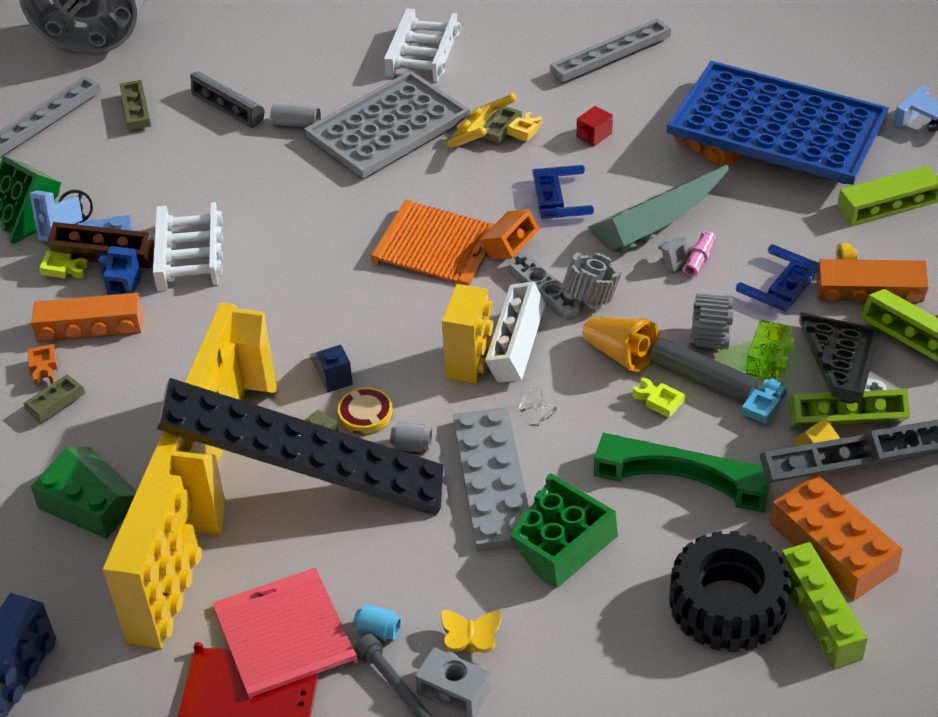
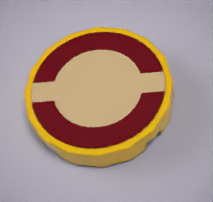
M375 388L352 390L343 396L338 405V418L341 425L351 432H354V430L361 431V434H371L380 431L389 424L390 417L393 415V405L390 397L383 391Z

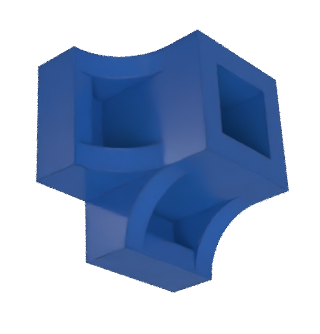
M111 246L108 255L101 254L98 260L107 294L134 293L142 278L136 251L131 248Z

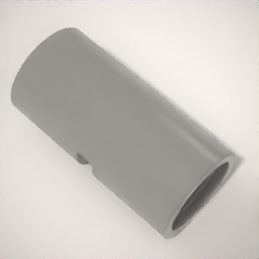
M274 102L271 107L272 125L306 128L321 120L320 106Z

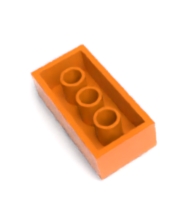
M818 474L773 501L770 525L794 547L811 542L837 587L853 601L898 572L903 549Z

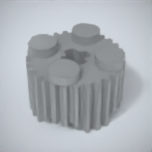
M575 252L571 257L563 281V294L568 299L583 301L591 309H601L603 304L606 305V303L612 301L622 272L613 267L610 257H605L604 254L593 253V256L589 257L588 255L583 256L581 253Z
M696 293L692 314L693 331L690 335V346L719 350L729 348V328L732 326L734 312L732 309L733 298Z

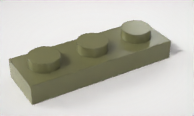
M142 80L120 83L128 130L150 127L151 122Z

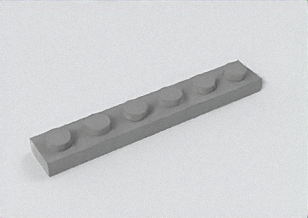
M659 19L653 20L551 63L550 72L559 80L565 82L670 37L671 29Z
M84 76L1 129L0 157L85 101L91 99L101 91L100 84Z

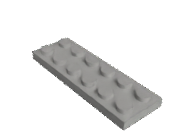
M508 407L453 414V423L476 550L479 552L515 547L510 539V534L524 512L529 510Z

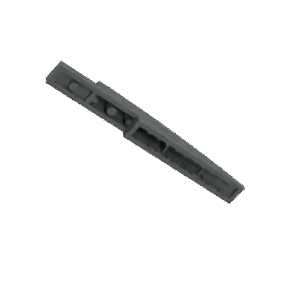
M938 420L873 430L864 435L765 451L759 457L767 483L811 475L813 477L816 474L823 476L938 453Z

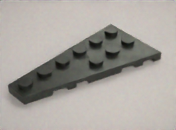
M800 312L798 322L831 396L838 398L844 403L853 404L856 402L861 404L880 329Z

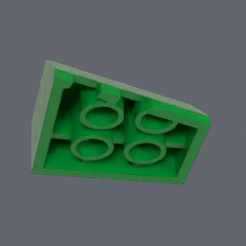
M3 156L0 162V220L2 221V229L9 233L8 239L10 243L15 244L37 232L30 193L37 190L53 193L55 201L60 192L61 182L28 164Z

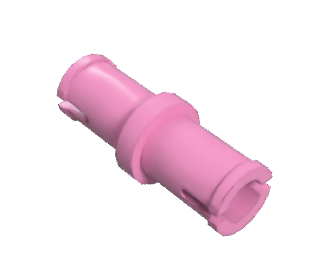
M708 231L702 232L696 245L691 247L689 251L690 256L682 268L685 275L689 277H696L702 264L708 260L710 256L709 251L716 241L713 233Z

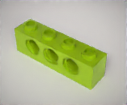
M908 389L864 391L861 404L841 402L838 398L832 397L831 393L795 394L788 399L790 428L812 427L824 418L828 420L831 426L903 422L910 418Z

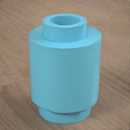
M365 604L362 609H357L353 626L357 627V633L363 636L374 634L377 639L382 641L396 640L402 619L401 616L395 615V611Z

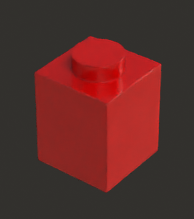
M593 106L577 118L576 137L592 146H596L612 134L613 114Z

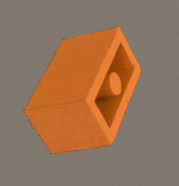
M529 209L507 211L480 241L490 260L513 258L540 229Z

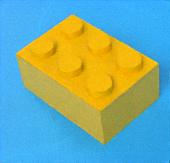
M456 284L442 319L446 379L477 384L480 374H485L487 367L485 359L492 341L490 336L493 330V320L489 319L493 303L489 300L488 289Z

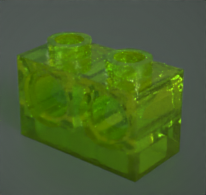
M760 319L747 356L746 374L762 379L771 380L773 378L778 380L780 373L786 372L789 362V356H786V354H792L795 338L791 337L792 326Z

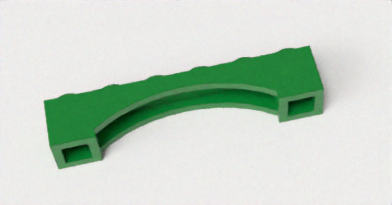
M602 433L594 456L595 477L622 482V479L625 477L644 474L683 477L704 483L721 491L735 501V507L761 513L765 511L771 483H767L762 465L636 440L620 435Z

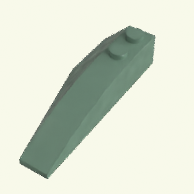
M724 165L687 181V183L667 190V192L653 196L642 203L633 205L588 226V229L611 250L621 247L622 251L635 247L636 240L641 239L644 242L655 237V231L675 221L699 203L716 186L729 170V167Z

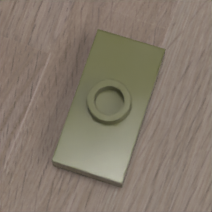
M66 374L24 402L23 405L27 412L42 423L84 395L85 390L82 385Z

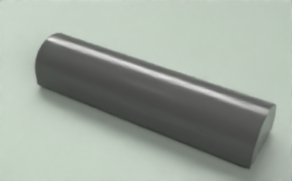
M197 71L190 74L191 94L251 128L262 122L265 115V110L262 106Z
M660 337L652 350L650 359L652 363L745 403L752 392L757 389V378Z

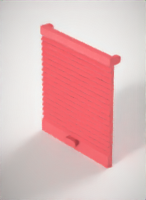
M316 567L212 603L249 699L350 661L353 664L358 663L357 655L346 635Z

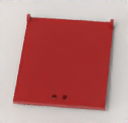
M194 643V654L178 717H311L319 673L249 699L230 649L204 648L202 643Z

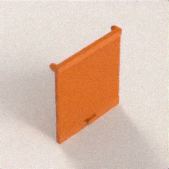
M405 199L373 251L371 261L374 265H378L382 261L470 286L487 255L480 239L490 230L494 223L478 221L472 217L460 216L454 212L442 211L440 208L428 207L422 203L418 204L412 200Z

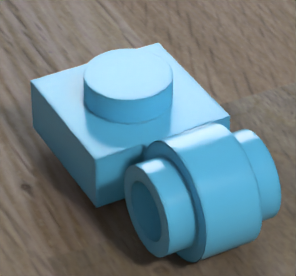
M766 379L760 391L755 389L743 404L742 414L767 425L780 407V402L784 400L788 388L784 386L783 382L776 379Z

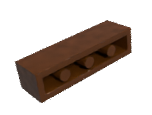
M53 222L47 245L51 251L71 254L72 260L84 258L90 262H98L101 254L108 255L111 246L131 248L136 251L139 267L151 269L154 259L155 242L148 232Z

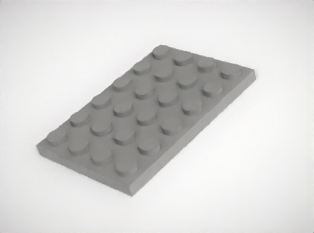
M410 70L304 128L307 138L356 174L365 178L463 120L468 119L470 109Z

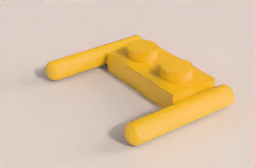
M512 93L471 110L468 113L469 118L457 125L458 130L451 136L452 139L447 141V146L452 149L485 136L487 131L482 126L495 113L494 110L516 102V95Z

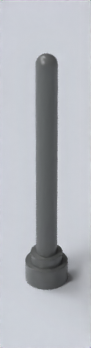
M367 634L360 638L354 646V651L361 660L374 664L416 717H433L382 655L383 650L381 649L382 644L375 635Z

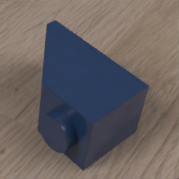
M342 345L310 354V358L327 393L353 385L350 361Z

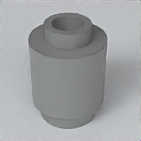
M398 422L396 427L391 428L390 443L395 444L396 450L414 452L430 450L432 428L426 427L425 424Z

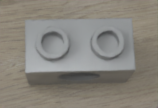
M435 647L415 675L417 694L468 717L475 716L491 690L490 671L478 663H470L458 658L453 652L442 651Z

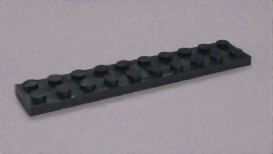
M169 378L157 430L430 514L437 515L441 509L443 464L173 378Z

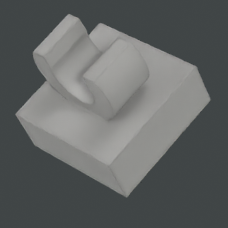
M678 236L671 242L665 241L658 246V249L662 250L663 257L661 261L665 262L667 271H677L685 265L690 256L686 238Z

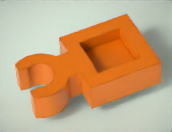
M50 344L27 349L28 367L37 387L40 386V380L45 377L49 378L50 384H53L55 382L53 370H58L55 345Z

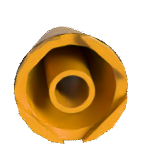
M592 317L584 324L582 330L584 340L625 368L635 372H641L650 365L651 352L659 340L658 326L656 323L645 318Z

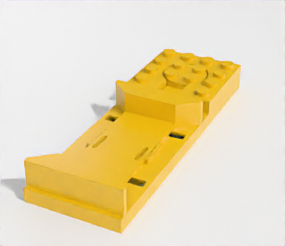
M219 303L185 383L242 401L247 390L276 393L277 383L264 312L237 309L236 304ZM164 431L160 437L103 567L104 576L126 644L162 649L166 638H169L172 634L175 614L181 611L184 591L191 585L193 568L201 560L202 550L201 547H198L195 533L221 536L223 532L225 496L218 469V462L223 452L222 449Z

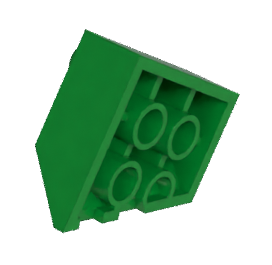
M66 447L30 486L38 509L106 539L125 519L137 492L90 447Z
M549 473L545 486L542 490H538L534 496L533 505L524 512L510 534V539L534 573L558 588L618 537L616 511L554 474Z

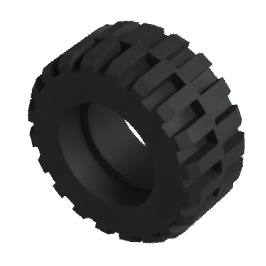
M722 531L713 532L710 537H707L706 534L695 539V544L690 542L682 549V552L674 560V567L671 572L669 603L675 622L681 624L680 629L686 635L690 636L692 634L694 641L701 645L707 643L714 650L720 651V648H727L729 652H739V648L745 647L746 650L757 648L758 642L761 645L767 643L772 639V635L780 631L788 610L791 592L790 572L788 566L785 563L783 564L784 559L777 551L772 552V547L765 541L760 543L756 541L757 538L750 534L742 536L737 531H730V534H722ZM715 581H735L750 588L755 593V596L743 601H725L714 597L704 587Z

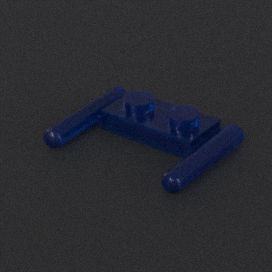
M583 165L532 169L540 219L583 216L594 213L592 205L564 207L558 176L584 174L585 167Z
M771 244L768 247V253L790 263L770 286L768 292H763L742 282L737 283L735 289L743 295L787 312L789 306L796 301L815 277L819 262Z

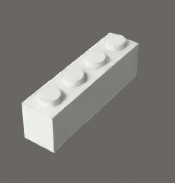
M534 282L512 284L509 287L485 359L497 383L519 381L523 378L545 307V302Z

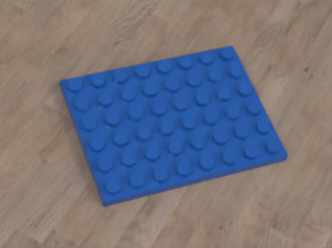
M710 61L667 124L666 133L672 134L677 138L697 141L702 145L708 144L724 151H733L746 157L765 160L770 164L787 166L792 170L812 173L817 177L837 180L842 184L854 185L886 119L889 107Z

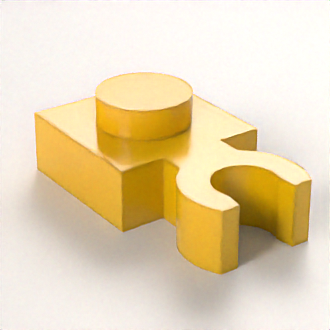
M530 112L525 114L524 119L517 117L507 126L506 134L515 137L519 141L527 142L538 132V128L541 127L542 117L531 118Z

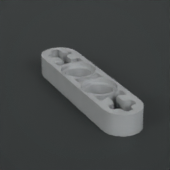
M518 253L509 259V273L520 283L534 282L545 304L563 319H574L580 314L579 299L572 300L566 298L563 294V284L530 256ZM532 277L542 278L540 281H532L530 279ZM554 290L557 291L558 294L548 295L546 294V292Z

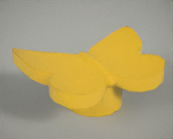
M449 610L441 611L443 628L448 633L444 638V645L447 650L451 652L463 650L469 653L477 651L487 653L495 648L494 634L500 626L501 611L488 613L475 621H468L461 615Z

